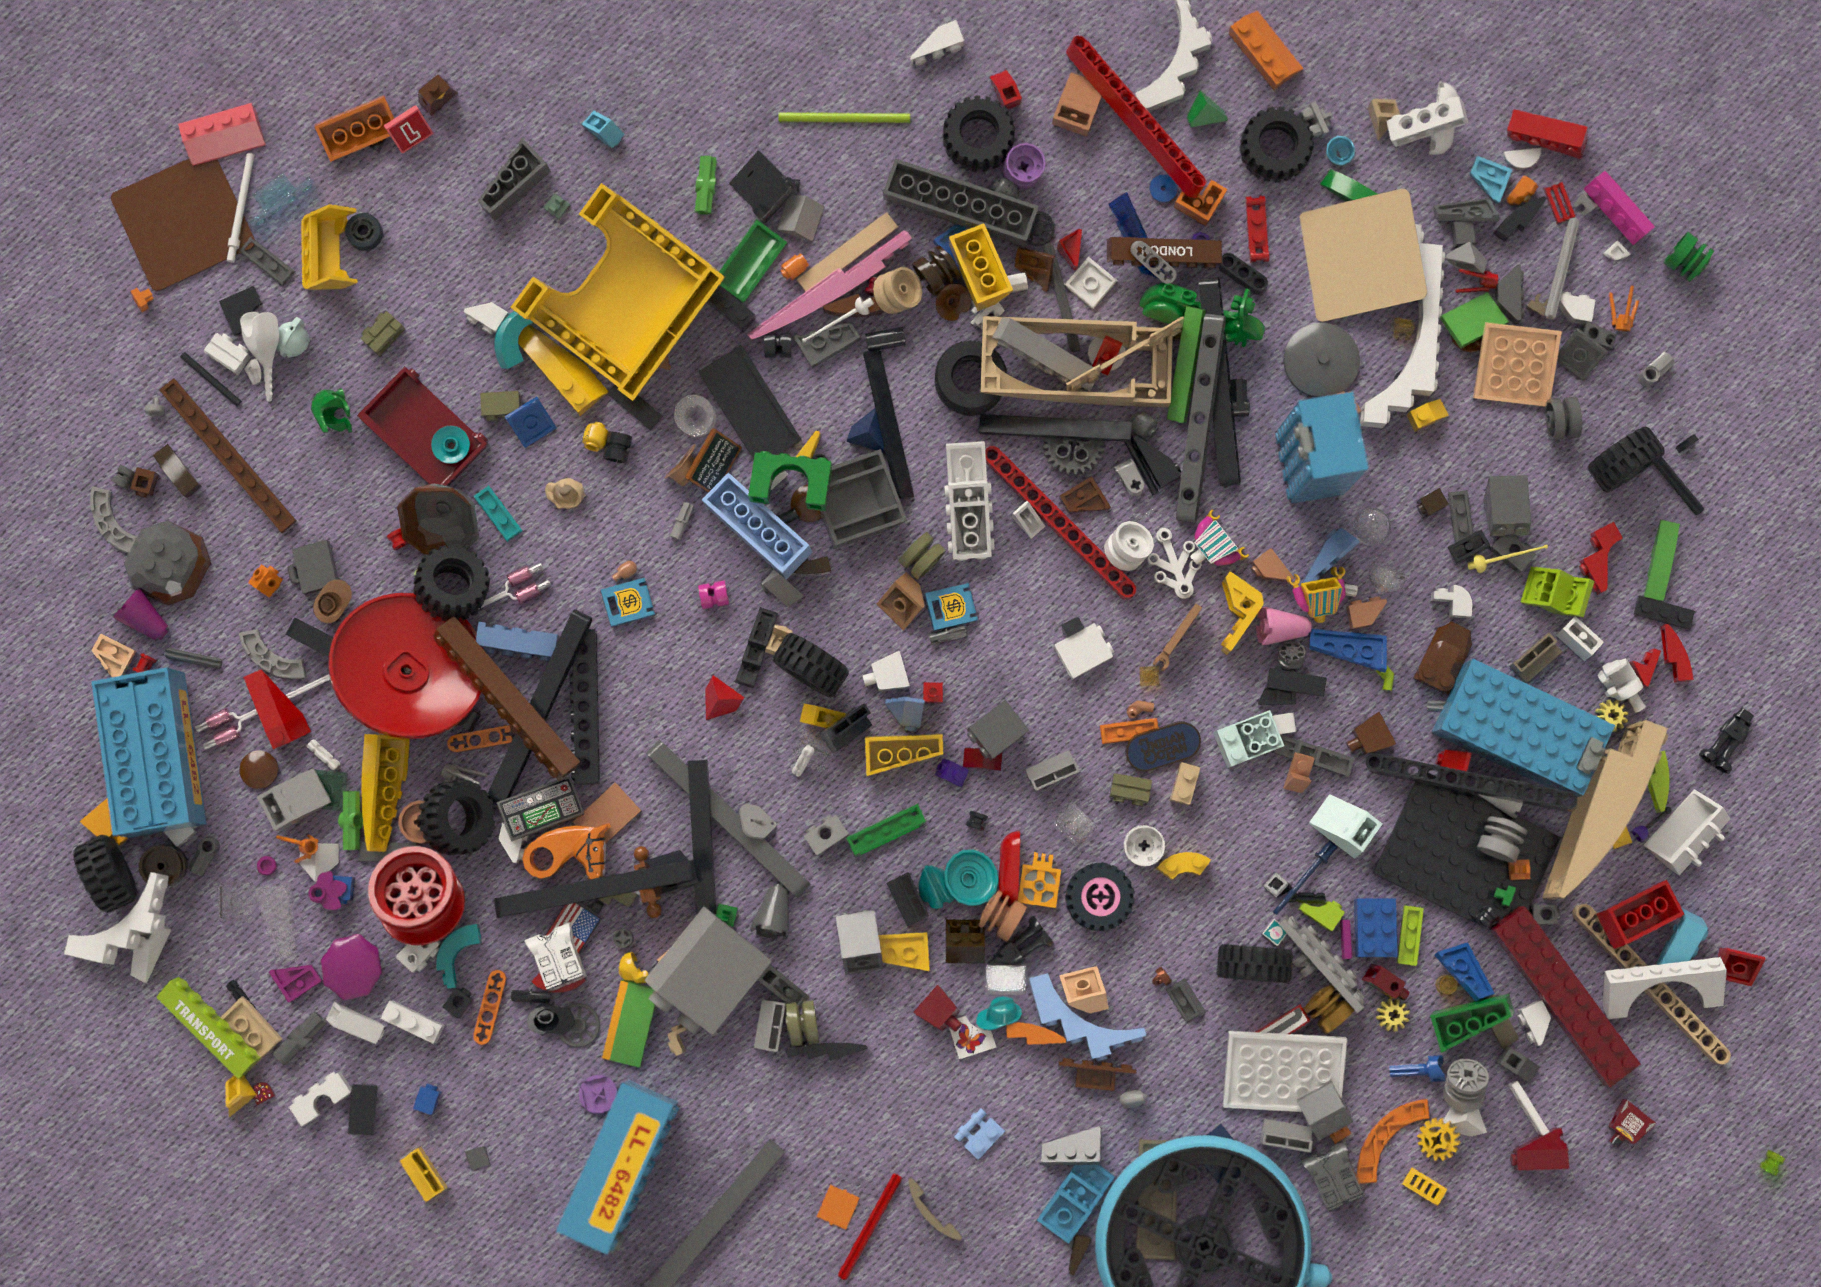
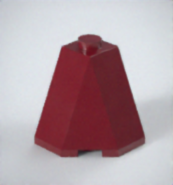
M1553 1127L1544 1136L1539 1135L1513 1149V1154H1510L1511 1166H1514L1515 1170L1570 1169L1567 1144L1560 1138V1136H1563L1562 1128Z

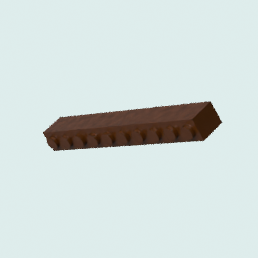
M455 616L438 627L433 635L437 645L444 648L449 659L457 663L462 674L470 678L475 689L483 693L487 703L495 707L500 718L508 722L513 733L521 737L523 744L533 751L536 759L546 766L549 774L558 781H561L574 771L580 763L577 757Z

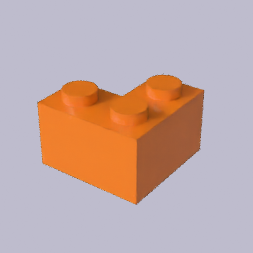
M1211 180L1203 194H1199L1197 198H1190L1182 191L1175 202L1174 208L1206 226L1228 189Z

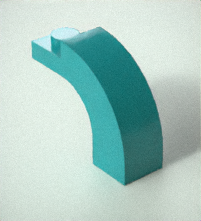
M515 311L502 321L495 336L496 358L500 368L509 369L524 361L518 347V338L521 331L533 323Z
M479 924L468 925L455 930L444 940L438 951L436 969L437 971L445 970L442 978L444 986L447 985L448 989L458 987L454 966L457 954L467 946L482 943Z

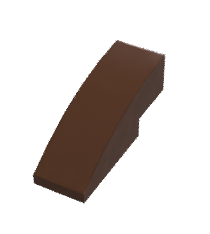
M856 294L824 305L823 311L826 314L842 317L855 309V301L860 296ZM871 297L874 304L868 307L870 312L868 315L856 312L849 317L873 316L884 313V311L877 304L875 297Z

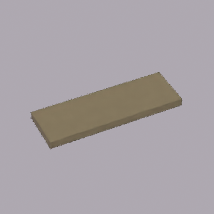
M1139 1139L1138 1157L1155 1146L1170 1140ZM1171 1161L1168 1164V1169L1171 1171L1176 1170L1178 1167L1177 1161ZM1164 1179L1160 1183L1162 1189H1167L1170 1186V1180ZM1155 1180L1139 1196L1137 1204L1176 1221L1177 1191L1163 1194L1156 1187ZM1151 1215L1147 1216L1144 1223L1146 1225L1153 1224L1154 1217ZM1169 1223L1165 1224L1162 1231L1164 1233L1171 1232L1172 1225ZM1137 1226L1136 1247L1141 1251L1144 1259L1175 1260L1173 1241Z

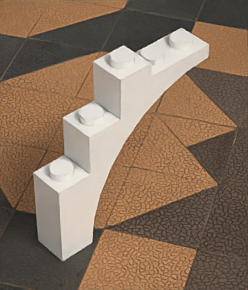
M1175 0L1174 3L1179 17L1180 36L1179 46L1170 66L1151 85L1135 93L1136 98L1148 112L1183 99L1185 87L1183 82H1179V80L1196 74L1197 67H1199L1197 58L1192 55L1210 49L1212 36L1209 31L1206 32L1205 27L1197 29L1198 23L1196 18L1191 16V6L1188 0Z
M150 873L140 900L124 919L110 929L95 935H69L64 954L114 965L118 947L138 950L142 932L161 935L166 916L160 915V910L163 906V898L169 876Z

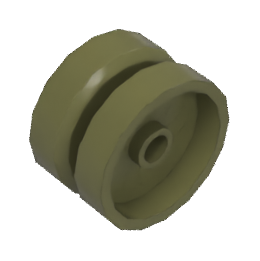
M928 532L921 535L898 560L904 568H909L916 562L911 569V575L916 580H919L928 573L946 552V549L940 543L930 548L934 537Z
M814 1001L803 1002V1014H800L799 1006L796 1002L786 1004V1023L791 1045H802L803 1032L806 1033V1039L809 1044L819 1043Z

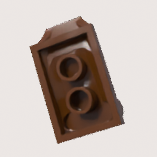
M1452 621L1438 627L1413 679L1448 696L1472 646L1471 631Z

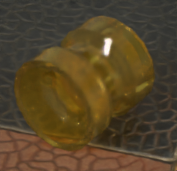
M1442 975L1437 978L1435 986L1441 994H1452L1456 991L1458 983L1453 976Z

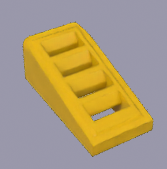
M816 430L796 457L801 455L807 456L810 459L813 457L821 437L819 431Z
M1412 1167L1402 1182V1185L1436 1206L1439 1205L1447 1191L1445 1187ZM1416 1174L1418 1175V1177L1412 1186L1410 1185V1182ZM1422 1179H1424L1425 1181L1423 1185L1421 1186L1420 1190H1418L1417 1187ZM1429 1183L1432 1184L1428 1193L1425 1194L1424 1191L1426 1190ZM1438 1188L1439 1190L1434 1199L1431 1198L1435 1189Z

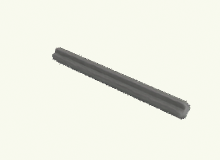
M1053 243L1045 244L1043 246L1045 253L1055 255L1051 278L1062 319L1073 320ZM1066 333L1071 352L1079 351L1080 344L1077 334Z

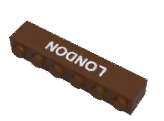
M1111 237L1107 239V263H1113V266H1124V263H1131L1133 267L1143 266L1131 254V246L1136 241L1146 243L1173 268H1178L1179 265H1186V268L1204 266V269H1215L1217 265L1222 263V241L1133 237ZM1138 246L1137 253H1141L1146 257L1148 254L1142 250L1143 247ZM1157 257L1151 258L1149 260V266H1157Z

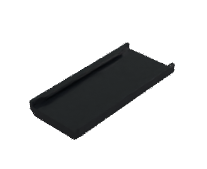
M742 344L705 368L698 370L699 375L753 460L755 452L768 451L771 454L779 455L802 441Z

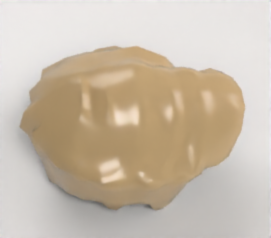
M571 478L562 479L556 483H548L545 488L547 499L553 502L558 509L565 508L568 510L580 505L586 496L583 485Z

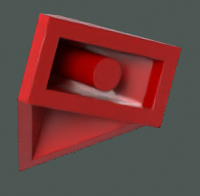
M1077 229L1060 239L1057 245L1058 252L1073 270L1078 268L1082 229Z
M714 675L705 688L706 720L737 711L745 698Z

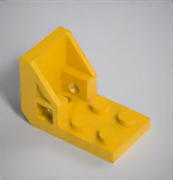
M1229 572L1223 579L1222 586L1229 610L1238 616L1239 620L1232 627L1233 634L1229 633L1221 643L1223 646L1221 651L1226 655L1232 651L1264 605L1262 593L1232 572Z

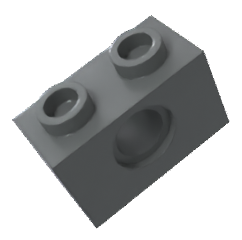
M1517 535L1499 536L1489 550L1497 557L1511 554L1509 551L1510 546L1516 547L1517 552L1533 548L1529 544H1523L1518 540L1519 537ZM1532 551L1503 559L1502 561L1519 574L1534 558L1536 553Z

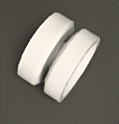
M1132 521L1124 522L1117 527L1104 545L1108 560L1115 567L1125 571L1135 570L1152 553L1154 547L1150 532L1143 525Z

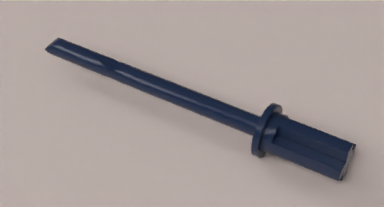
M1329 840L1319 853H1315L1317 860L1274 909V914L1278 915L1322 862L1324 864L1328 863V858L1338 848L1335 843Z

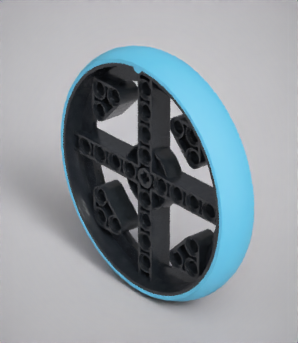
M1198 1135L1182 1137L1157 1145L1143 1153L1123 1170L1107 1193L1101 1207L1096 1228L1095 1251L1099 1275L1104 1287H1139L1138 1283L1142 1278H1146L1149 1281L1146 1287H1153V1281L1141 1251L1137 1247L1131 1246L1124 1252V1233L1127 1221L1174 1242L1175 1254L1183 1265L1174 1287H1197L1202 1274L1214 1273L1224 1265L1264 1282L1271 1287H1304L1311 1260V1232L1302 1199L1287 1175L1272 1160L1241 1142L1217 1136ZM1171 1161L1178 1162V1168L1174 1171L1168 1169V1164ZM1196 1164L1226 1167L1206 1214L1191 1217L1183 1224L1135 1203L1143 1191L1155 1180L1158 1190L1163 1194H1169L1193 1185L1200 1180L1201 1172L1195 1166ZM1233 1167L1240 1169V1173L1236 1177L1230 1175V1170ZM1189 1169L1196 1170V1176L1192 1179L1186 1177V1172ZM1244 1176L1253 1181L1267 1196L1257 1197L1253 1202V1208L1264 1236L1273 1243L1279 1242L1283 1238L1280 1268L1233 1248L1231 1233L1224 1222ZM1164 1179L1170 1180V1186L1167 1189L1160 1187V1183ZM1226 1185L1232 1187V1192L1229 1195L1222 1193V1189ZM1263 1201L1267 1202V1209L1259 1211V1204ZM1219 1203L1223 1204L1224 1210L1221 1213H1216L1214 1211L1215 1206ZM1130 1207L1136 1208L1137 1211L1133 1217L1126 1215V1211ZM1282 1209L1285 1210V1217L1277 1219V1212ZM1149 1215L1153 1216V1224L1146 1225L1144 1223L1145 1218ZM1215 1222V1230L1208 1231L1206 1229L1207 1224ZM1168 1223L1171 1224V1232L1164 1233L1162 1231L1163 1226ZM1271 1228L1278 1229V1234L1275 1237H1269L1268 1235ZM1189 1232V1240L1182 1241L1180 1239L1181 1234ZM1206 1240L1208 1246L1200 1249L1199 1243H1203ZM1218 1249H1226L1224 1257H1217ZM1131 1252L1138 1253L1139 1256L1136 1261L1128 1259ZM1243 1256L1244 1263L1239 1266L1235 1265L1236 1257ZM1199 1258L1200 1265L1195 1268L1191 1267L1192 1259ZM1256 1264L1262 1265V1271L1258 1274L1253 1273V1267ZM1128 1270L1131 1272L1130 1277L1125 1280L1120 1277L1121 1272ZM1273 1273H1280V1279L1278 1281H1271V1275ZM1190 1276L1193 1279L1192 1283L1188 1286L1183 1285V1279Z

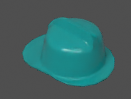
M999 996L991 1001L989 1008L979 1012L976 1023L983 1030H994L1017 1022L1021 1018L1022 1009L1014 1003L1013 998Z

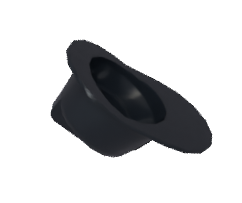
M549 1003L538 1005L527 1016L528 1028L537 1034L565 1033L574 1024V1017L570 1010Z

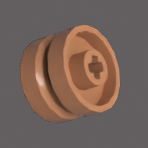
M418 800L409 803L403 808L399 816V827L406 839L414 843L428 844L430 842H426L423 838L424 832L420 831L421 820H418V814H421L420 804L425 801Z

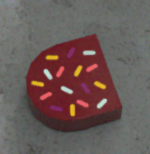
M266 1082L257 1083L253 1087L257 1094L254 1097L257 1105L276 1096L271 1086Z

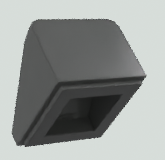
M486 1146L465 1151L471 1170L490 1165Z

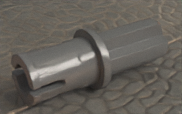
M965 626L929 633V638L932 646L947 641L950 643V640L966 637L968 633Z

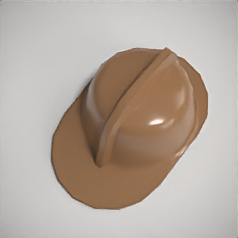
M696 444L687 451L678 465L668 472L664 479L670 477L681 486H685L689 482L685 479V476L694 462L691 453Z
M339 579L332 580L323 587L313 605L314 614L321 622L332 623L338 620L352 598L350 586L345 581Z

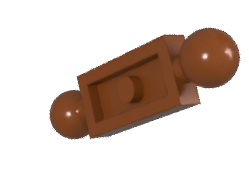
M639 846L634 850V857L640 863L634 865L635 871L646 869L644 861L649 857L648 849L644 846ZM653 888L640 890L642 903L648 902L649 904L646 909L647 915L651 918L659 917L662 913V908L656 903V900L662 899L661 896L656 898Z

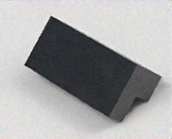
M865 703L855 707L820 732L832 753L840 750L873 726L867 718L871 712Z
M909 872L887 882V886L907 927L929 916Z
M352 1084L348 1134L373 1135L377 1096L376 1084Z

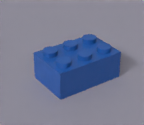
M1396 898L1354 899L1355 957H1397Z

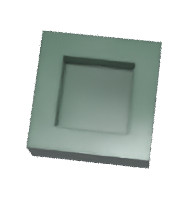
M554 193L544 206V210L560 220L570 207V204Z

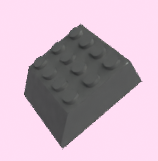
M881 449L832 466L826 511H820L833 549L888 531L907 521Z

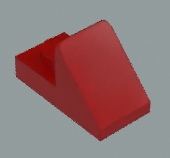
M1106 335L1092 367L1099 364L1101 366L1118 356L1123 342ZM1113 364L1103 369L1101 373L1108 376Z
M1653 648L1649 652H1645L1642 660L1645 664L1636 661L1629 662L1642 682L1643 688L1648 687L1661 653L1658 649Z

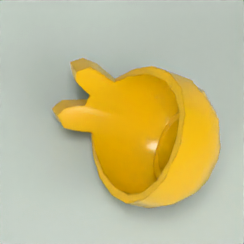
M634 952L626 953L619 963L620 976L624 980L635 981L637 984L647 983L645 979L648 976V972L646 970L641 972L640 967L636 968L634 962L637 961Z

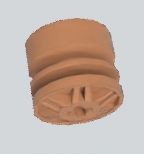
M998 890L984 908L978 926L983 928L985 923L989 921L990 925L987 931L990 932L996 925L999 927L996 936L1008 942L1027 906L1015 901L1009 907L1007 905L1009 896L1006 895L1003 902L999 901L1002 892Z

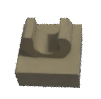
M1538 293L1535 296V301L1530 300L1527 307L1544 316L1546 310L1544 306H1547L1548 298L1544 303H1540L1539 297L1541 294Z

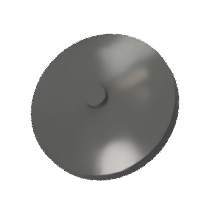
M1313 323L1301 328L1289 340L1284 352V369L1290 382L1300 392L1315 398L1336 395L1345 391L1355 380L1360 366L1359 350L1353 338L1342 328L1330 323Z

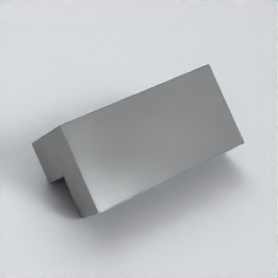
M1070 751L1025 769L1034 792L1080 772Z
M762 999L754 1048L773 1052L779 1051L786 1003Z
M1263 1119L1259 1143L1311 1153L1312 1129L1309 1126Z

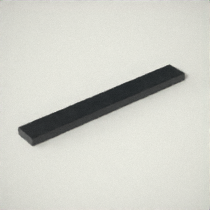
M866 351L863 353L891 478L899 499L913 498L914 493L881 351Z
M981 414L979 434L1131 442L1132 422Z
M708 759L688 760L692 850L695 874L698 883L695 885L696 915L703 906L715 915L717 912Z

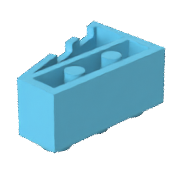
M1682 908L1685 915L1682 916L1678 925L1674 924L1672 929L1674 932L1669 941H1666L1658 958L1657 965L1690 961L1691 957L1694 958L1698 953L1699 943L1701 940L1704 941L1708 935V927L1704 919Z

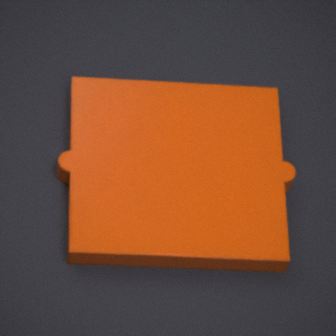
M830 1185L816 1217L828 1221L830 1225L834 1224L847 1229L860 1197L848 1193L846 1189L841 1190Z

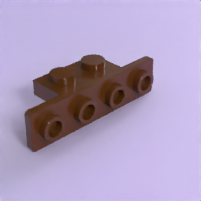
M1063 1058L1062 1062L1058 1061L1059 1066L1077 1067L1075 1087L1114 1091L1116 1072L1137 1073V1070L1132 1069L1133 1065L1121 1064V1068L1113 1067V1063L1102 1062L1101 1066L1094 1065V1061L1082 1060V1064L1074 1063V1059Z

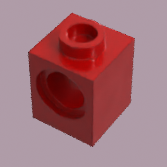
M943 682L923 683L924 703L942 704Z

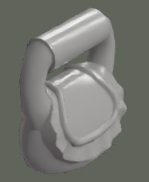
M1129 1090L1120 1096L1119 1102L1126 1109L1138 1107L1145 1104L1148 1095L1144 1094L1141 1090Z

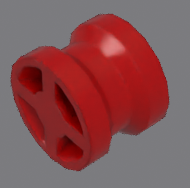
M401 528L387 535V539L393 544L392 548L394 551L409 544L402 539Z

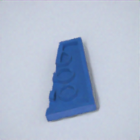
M1311 629L1309 633L1310 650L1384 673L1386 672V635Z

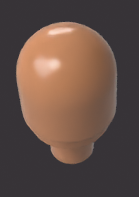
M633 561L624 562L617 568L618 572L612 575V578L615 582L621 578H624V580L630 578L637 572L636 563Z

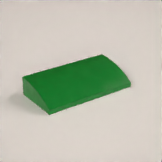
M755 220L720 268L719 272L725 277L720 286L737 300L744 303L787 242L760 221Z

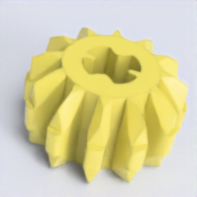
M1611 699L1606 700V704L1600 703L1601 709L1595 710L1596 713L1600 714L1597 717L1614 724L1615 727L1612 732H1616L1617 728H1624L1622 723L1628 722L1623 717L1628 715L1627 711H1622L1625 705L1623 704L1618 707L1619 701L1615 700L1612 703ZM1608 714H1615V718H1609Z
M1388 999V1005L1385 1002H1381V1006L1384 1009H1376L1377 1012L1382 1013V1015L1376 1016V1019H1383L1379 1025L1382 1027L1386 1024L1385 1030L1390 1031L1392 1027L1393 1031L1396 1032L1398 1031V1026L1400 1028L1405 1027L1402 1021L1409 1022V1019L1404 1017V1015L1409 1014V1011H1403L1406 1004L1403 1003L1399 1006V999H1396L1394 1004L1392 999ZM1395 1010L1394 1014H1397V1017L1390 1020L1389 1012Z

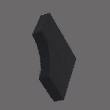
M254 286L219 301L234 336L242 333L241 317L245 313L254 312L262 304Z

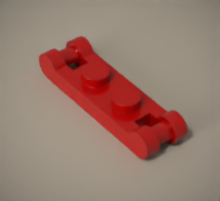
M1265 195L1258 198L1246 196L1250 263H1256V261L1260 260L1269 262ZM1259 205V210L1252 211V206ZM1262 248V253H1256L1255 249Z

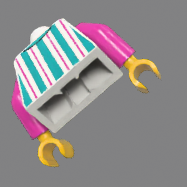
M1210 510L1207 516L1198 524L1194 538L1196 541L1194 544L1199 550L1190 556L1193 561L1198 565L1204 559H1207L1210 564L1214 563L1217 566L1231 565L1247 558L1249 554L1245 556L1241 552L1245 547L1238 549L1217 522L1220 515L1215 518L1212 516L1214 510Z

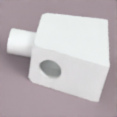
M900 651L872 663L873 673L862 675L865 687L877 684L878 691L910 688Z

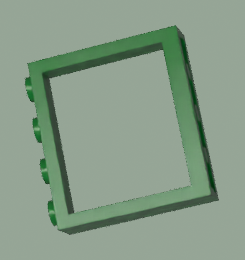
M916 804L846 838L856 858L924 826L926 820L919 805ZM857 839L859 843L854 845L853 841Z

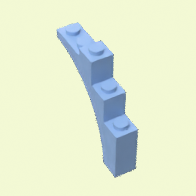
M1048 973L1029 978L1041 1024L1045 1023L1046 1027L1057 1024V1020L1060 1019L1066 1041H1071V1044L1083 1041L1082 1037L1086 1038L1091 1059L1096 1058V1061L1107 1059V1055L1111 1054L1109 1046L1112 1045L1113 1049L1124 1046L1123 1042L1131 1040L1132 1043L1142 1041L1143 1036H1147L1145 1028L1111 1030L1091 1024L1073 1013L1065 1005L1053 988Z

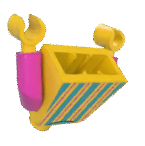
M1339 566L1338 574L1336 567L1331 568V574L1335 577L1301 583V587L1298 585L1300 577L1297 574H1294L1296 580L1293 583L1290 576L1286 578L1287 582L1293 585L1294 589L1292 591L1296 603L1304 612H1307L1310 617L1314 618V621L1317 623L1325 622L1326 615L1335 614L1338 606L1346 596L1344 579H1342L1345 569Z

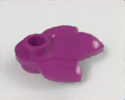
M327 871L318 876L316 884L310 887L308 896L311 901L321 903L325 909L336 910L341 908L338 897L344 894L347 885L342 881L333 880L332 871ZM317 890L322 891V895L320 897H317L315 894Z

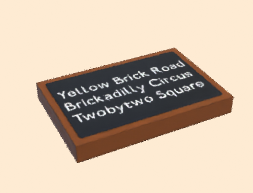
M712 428L685 479L709 493L730 471L742 447L718 430Z

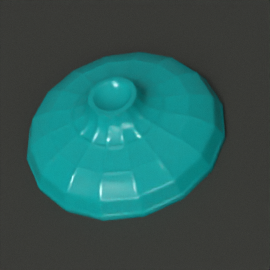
M974 849L962 850L954 854L946 864L944 872L945 885L950 895L958 902L968 906L981 905L989 901L995 894L998 885L997 869L992 860L984 853Z

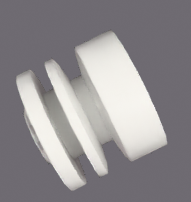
M1139 825L1132 828L1126 834L1123 842L1127 857L1134 864L1140 866H1150L1157 863L1165 850V841L1161 833L1147 825ZM1143 840H1146V843L1149 844V848H1145V851H1142V848L1138 846Z

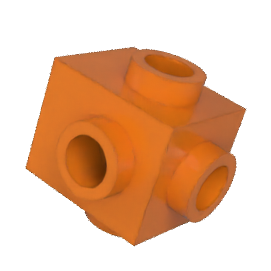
M261 564L254 571L248 583L270 598L274 591L280 587L283 579L278 576L279 571L272 566L267 568Z

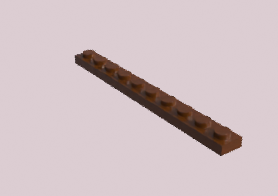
M175 378L159 390L281 533H284L297 522Z

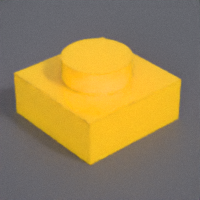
M1627 826L1612 846L1613 849L1632 843Z

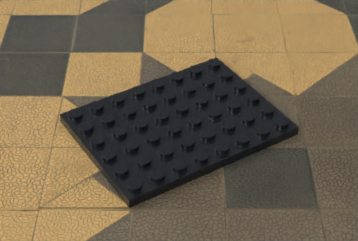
M1427 773V777L1429 779H1435L1437 777L1430 773ZM1415 782L1372 874L1483 927L1477 922L1475 916L1483 911L1482 908L1484 906L1491 908L1500 917L1497 922L1518 906L1529 909L1561 837L1517 816V819H1514L1490 802L1469 792ZM1488 817L1508 819L1527 830V835L1521 837L1524 840L1523 844L1513 843V845L1520 849L1517 860H1529L1530 879L1509 880L1508 862L1492 857L1477 848L1482 835L1491 836L1484 829L1486 825L1491 826L1487 822ZM1508 886H1512L1516 890L1509 908L1501 906L1503 900L1494 897L1497 888L1507 891Z

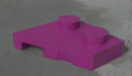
M313 965L269 971L288 1003H291L323 981Z

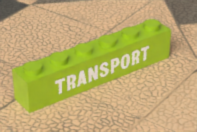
M177 977L169 981L156 996L237 1079L246 1075L260 1060L255 1049L249 1047L243 1041V1038L229 1027V1024L221 1019L215 1010L208 1006L202 1000V997L188 986L184 979Z

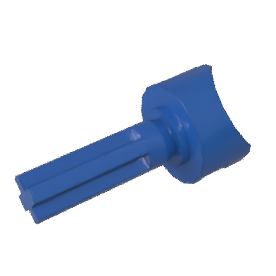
M1443 1055L1428 1056L1427 1064L1389 1066L1390 1077L1428 1074L1430 1082H1444L1445 1074L1440 1069L1444 1063Z

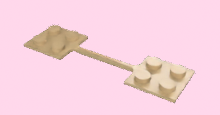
M1182 316L1149 335V339L1140 342L1101 366L1099 364L1067 382L1066 391L1078 392L1085 383L1091 384L1098 380L1100 372L1106 367L1147 344L1149 347L1153 344L1157 346L1165 341L1164 338L1167 336L1177 335L1183 327L1184 317Z

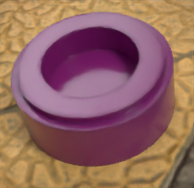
M270 856L261 857L257 862V870L262 875H272L277 869L276 860Z

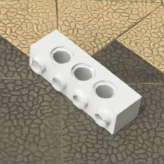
M1449 97L1444 102L1431 103L1426 108L1413 109L1408 114L1395 115L1386 121L1391 142L1395 147L1468 124L1464 103L1460 97ZM1449 111L1447 116L1441 117L1444 112ZM1427 117H1431L1429 122L1423 123ZM1412 123L1409 129H1405L1406 125Z

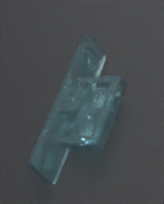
M281 173L252 195L263 208V211L249 220L251 226L255 224L259 226L266 220L265 217L270 213L274 215L280 211V206L285 202L289 204L297 198L296 194L301 191L303 193L308 191L312 187L313 180L309 177L294 188L284 173Z

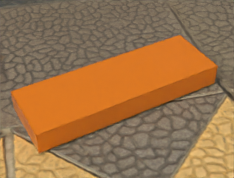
M1157 718L1100 725L1102 744L1126 742L1138 733L1157 728Z

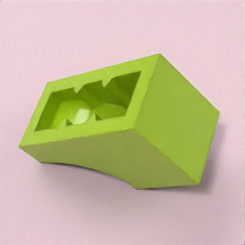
M1334 900L1332 902L1326 901L1320 907L1302 903L1298 908L1300 912L1329 932L1333 931L1345 913L1341 910L1342 906Z

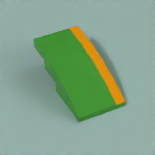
M621 979L604 1047L603 1059L640 1068L656 1006L649 1000V997L654 992L650 986Z

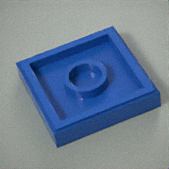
M537 396L504 416L524 448L557 429Z

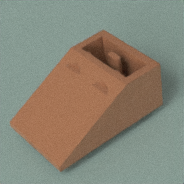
M1070 73L1055 111L1052 125L1087 137L1102 96L1086 77Z

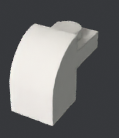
M1453 585L1450 592H1448V589L1438 588L1431 593V601L1450 602L1449 617H1472V599L1463 587Z

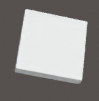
M1088 257L1064 286L1093 310L1115 285L1117 280Z

